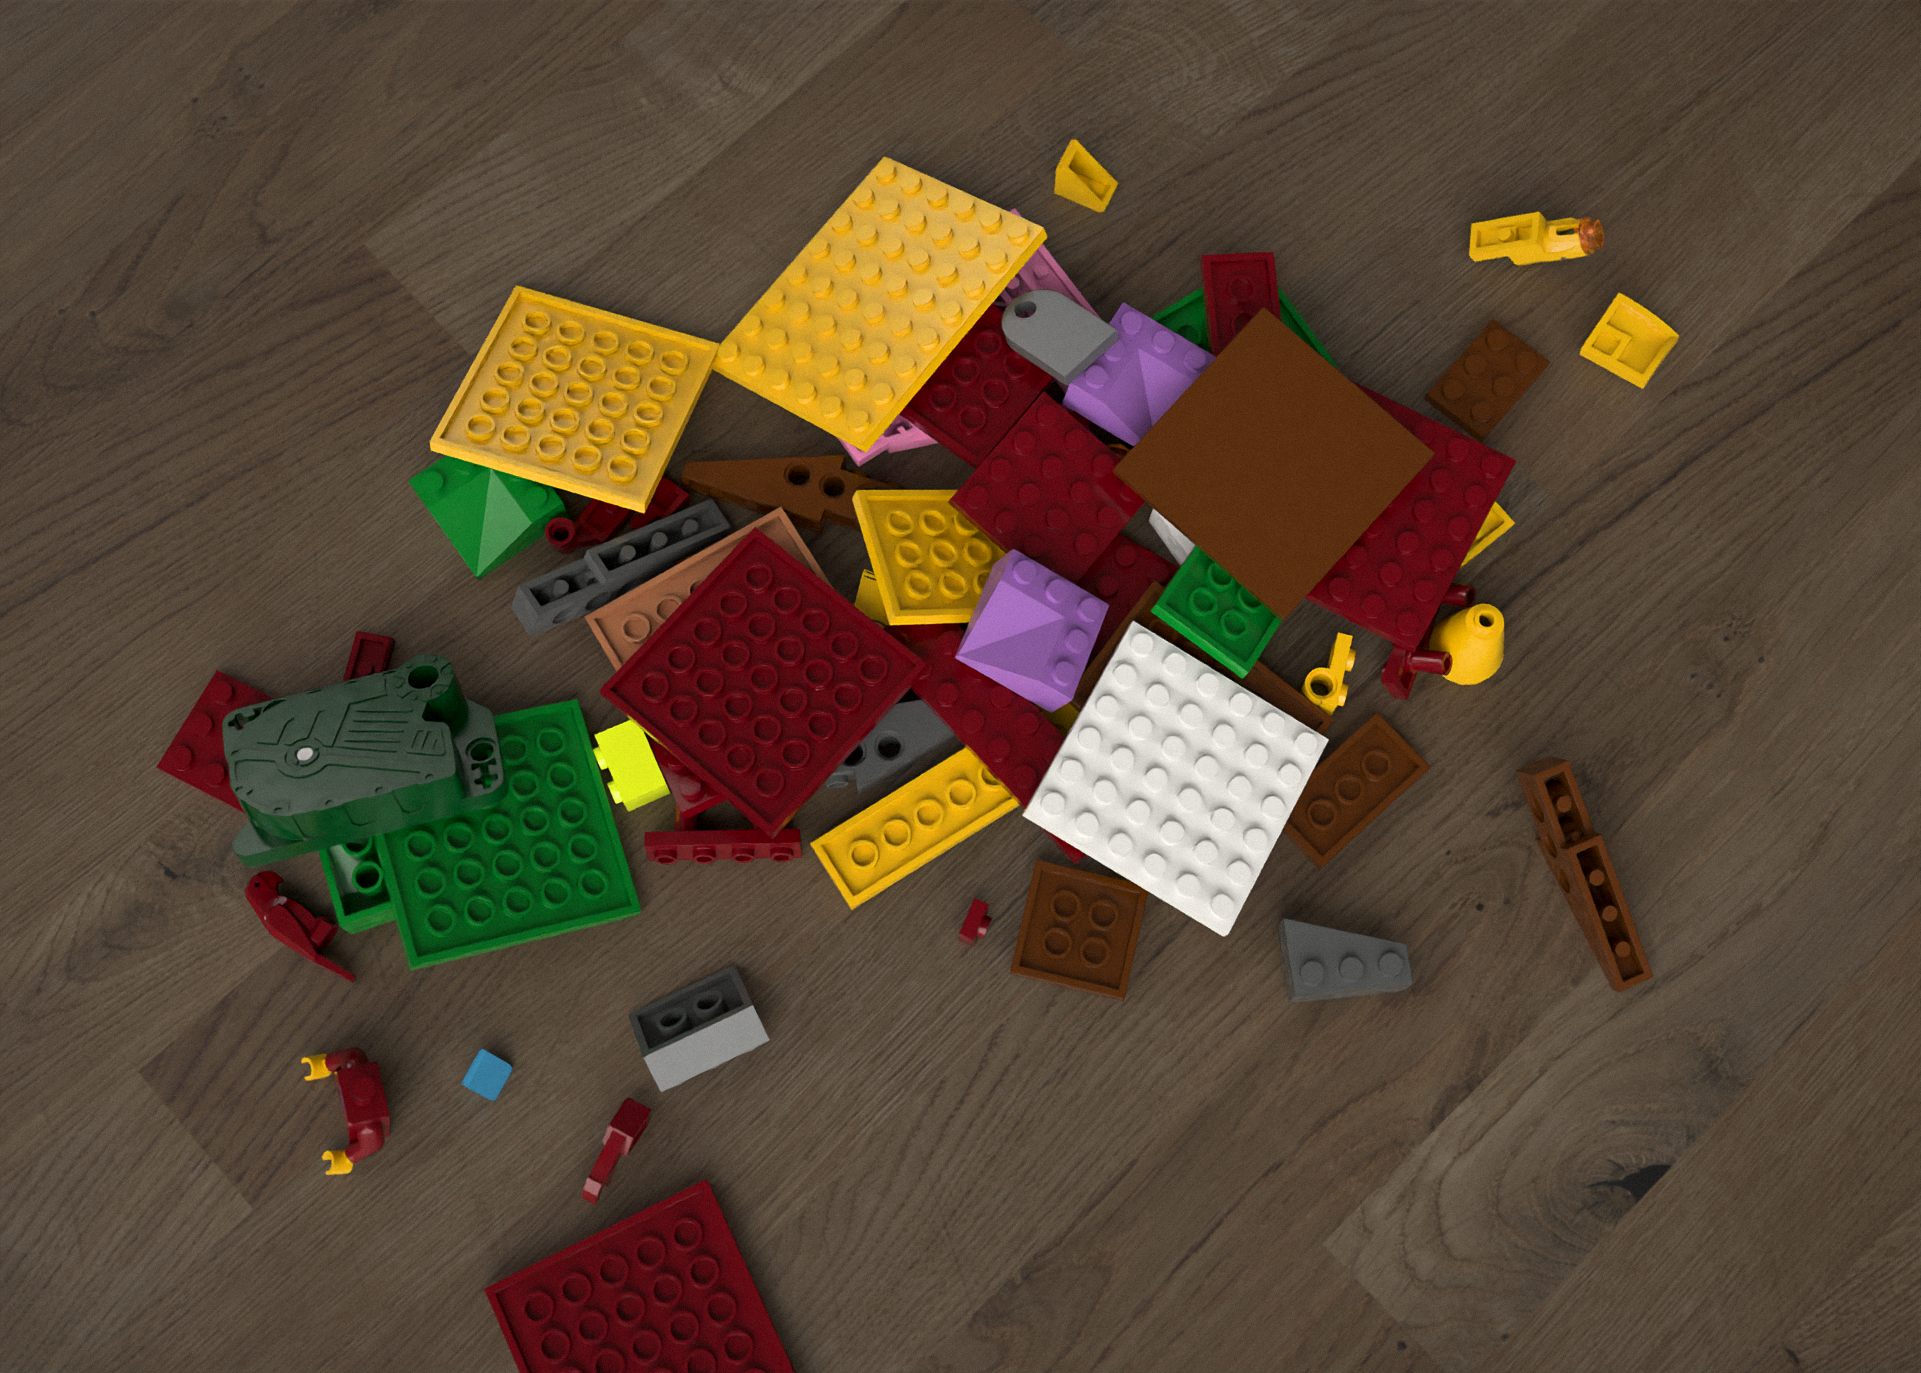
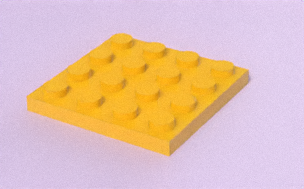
M857 490L852 501L890 625L969 623L993 565L1006 555L1005 552L948 503L958 490Z

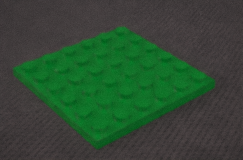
M578 699L493 716L498 727L508 782V793L500 802L373 836L409 971L640 914V904ZM482 750L475 755L474 760L484 761L493 754V751ZM490 774L483 775L486 788L492 787Z

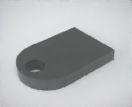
M1034 290L1020 295L1007 306L1002 317V328L1008 345L1066 386L1119 340L1115 328L1065 295L1052 290ZM1024 311L1035 312L1028 318L1018 317Z

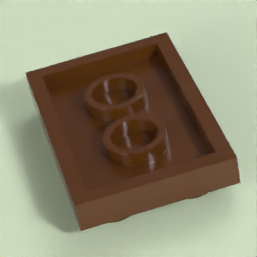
M1492 319L1431 388L1424 400L1482 443L1547 369L1550 362Z

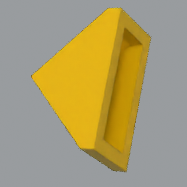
M1076 139L1070 140L1056 168L1054 194L1097 212H1104L1118 182Z

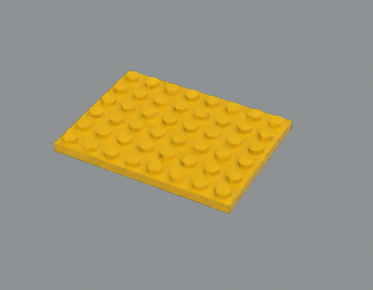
M884 156L724 339L717 350L712 370L867 453L1048 237L1046 231L1042 226Z

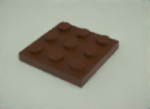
M1036 860L1010 974L1124 1001L1148 891L1133 882Z

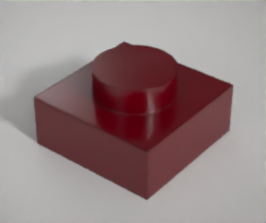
M974 898L960 930L959 941L973 947L977 937L985 938L993 919L987 916L989 904Z

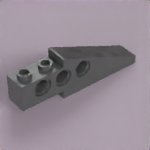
M711 498L588 549L584 558L518 585L511 609L531 638L582 615L590 614L676 566L675 561L727 536L731 526Z
M922 700L897 703L855 748V750L863 755L862 758L854 764L844 761L824 784H826V788L833 789L847 786L849 784L848 781L856 780L858 794H862L955 739L956 736ZM887 744H894L900 748V752L892 758L882 756L880 750Z

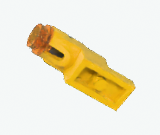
M1540 211L1472 223L1469 256L1474 262L1509 256L1518 266L1539 262L1569 260L1593 254L1596 249H1601L1604 244V231L1598 219L1591 220V218L1587 217L1547 221Z

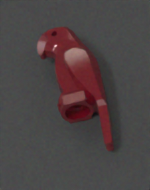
M263 871L254 875L248 882L244 893L247 901L253 907L269 933L276 940L316 965L351 983H355L357 980L355 975L319 955V950L326 949L338 932V924L329 916L317 918L311 910L300 902L280 895L278 886L284 880L277 873Z

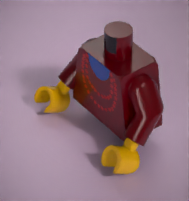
M357 1047L329 1054L322 1053L304 1057L301 1060V1063L308 1062L311 1066V1075L304 1077L307 1081L328 1077L331 1072L334 1073L349 1145L345 1147V1150H329L324 1152L322 1159L332 1160L331 1169L325 1172L326 1175L350 1173L353 1163H358L383 1147L385 1138L390 1137V1116L377 1061L369 1063L365 1051Z

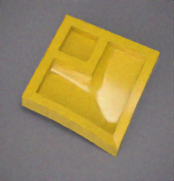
M1618 293L1582 346L1579 355L1644 389L1662 361L1677 343L1679 335L1649 310L1627 296Z

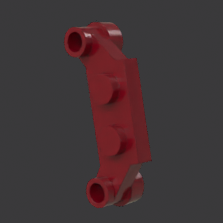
M593 499L573 523L564 517L552 519L545 528V535L549 544L559 553L570 554L575 549L603 544L612 540L635 510Z

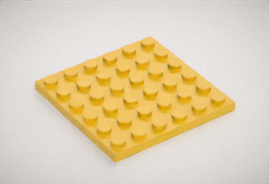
M516 285L430 440L431 451L645 513L711 374L720 344Z

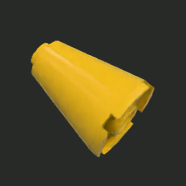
M1478 604L1451 614L1436 625L1428 643L1429 650L1449 652L1453 659L1450 673L1447 676L1442 675L1443 677L1460 685H1476L1491 677L1499 669L1504 657V618L1496 607L1490 604Z

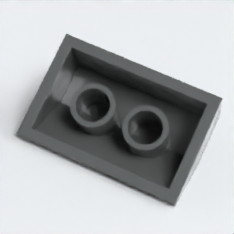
M735 964L628 1014L642 1056L660 1092L682 1085L688 1079L707 1070L715 1069L722 1063L742 1053L753 1051L759 1045L770 1041Z

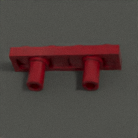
M1451 583L1440 606L1444 604L1470 608L1475 603L1476 590L1472 585ZM1440 606L1415 653L1393 643L1389 660L1382 667L1381 683L1394 698L1408 700L1418 671L1445 676L1450 673L1453 665L1452 655L1449 652L1426 649Z
M675 802L674 831L645 832L644 847L648 860L662 865L674 864L677 860H693L700 864H710L717 859H732V861L737 863H749L754 861V859L770 858L775 862H788L793 858H802L800 829H782L774 839L752 821L751 830L697 831L698 814L684 819L677 802Z

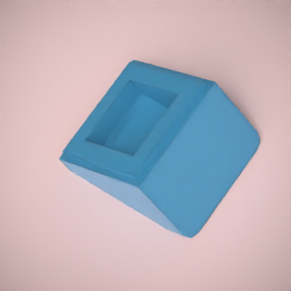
M481 1049L462 1080V1085L491 1101H495L510 1076L513 1067Z

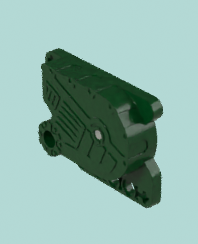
M423 653L408 660L399 669L387 670L238 708L226 715L222 724L224 755L229 765L231 780L229 783L249 820L234 837L232 847L239 861L248 867H258L372 837L375 834H383L494 805L504 799L508 793V782L500 737L493 714L488 708L465 699L451 662L443 656L425 655ZM482 750L493 751V754L484 761L474 760L475 755ZM490 774L492 787L486 788L483 775Z

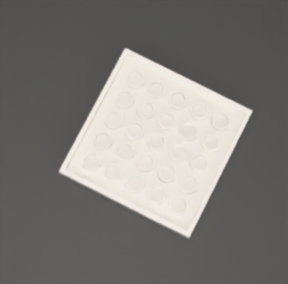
M1133 621L1124 633L1022 816L1224 937L1229 934L1329 739Z

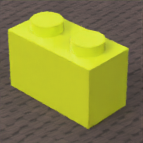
M628 720L595 735L599 747L593 749V752L601 770L606 768L610 770L613 781L607 784L616 804L623 801L628 812L671 794L644 731L633 721Z

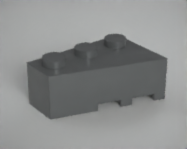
M1285 918L1277 927L1288 1003L1399 992L1406 990L1412 984L1406 944Z

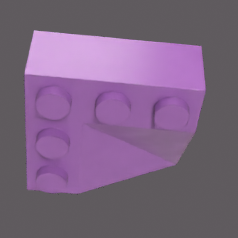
M1123 302L1109 323L1110 326L1117 330L1119 340L1069 384L1062 404L1134 447L1216 357Z
M1012 549L993 565L955 658L1052 713L1073 699L1109 604L1017 550Z

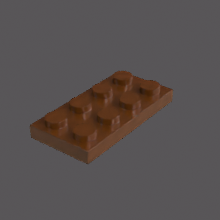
M1376 713L1312 771L1282 832L1321 870L1430 769V766Z

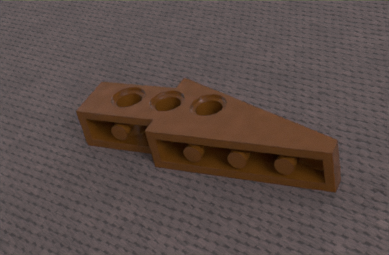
M844 455L686 462L680 475L686 490L762 515H767L782 507L793 525L822 534L827 521L862 533L852 501L857 490H906L905 487L893 481L882 483L873 480L868 474L859 470L846 471ZM797 476L809 478L808 482L804 485L791 483ZM833 487L843 489V493L836 497L826 494L827 490Z
M1548 756L1516 770L1540 836L1535 840L1611 988L1621 992L1652 978L1653 974L1601 834L1594 832L1569 761Z

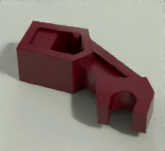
M629 1097L625 1099L607 1127L602 1144L605 1146L586 1180L582 1191V1199L594 1205L597 1204L602 1189L611 1182L621 1155L627 1156L631 1153L647 1128L652 1109Z

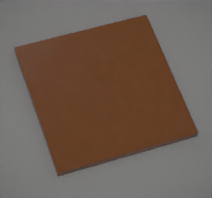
M1263 307L1113 469V473L1283 622L1430 461L1435 453Z

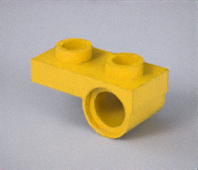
M1339 632L1332 643L1327 668L1312 670L1307 675L1300 689V694L1329 716H1332L1337 705L1342 707L1344 705L1348 685L1342 683L1345 671L1351 672L1356 655V650L1350 649L1353 636ZM1313 683L1323 684L1328 690V695L1319 696L1315 694L1310 685Z

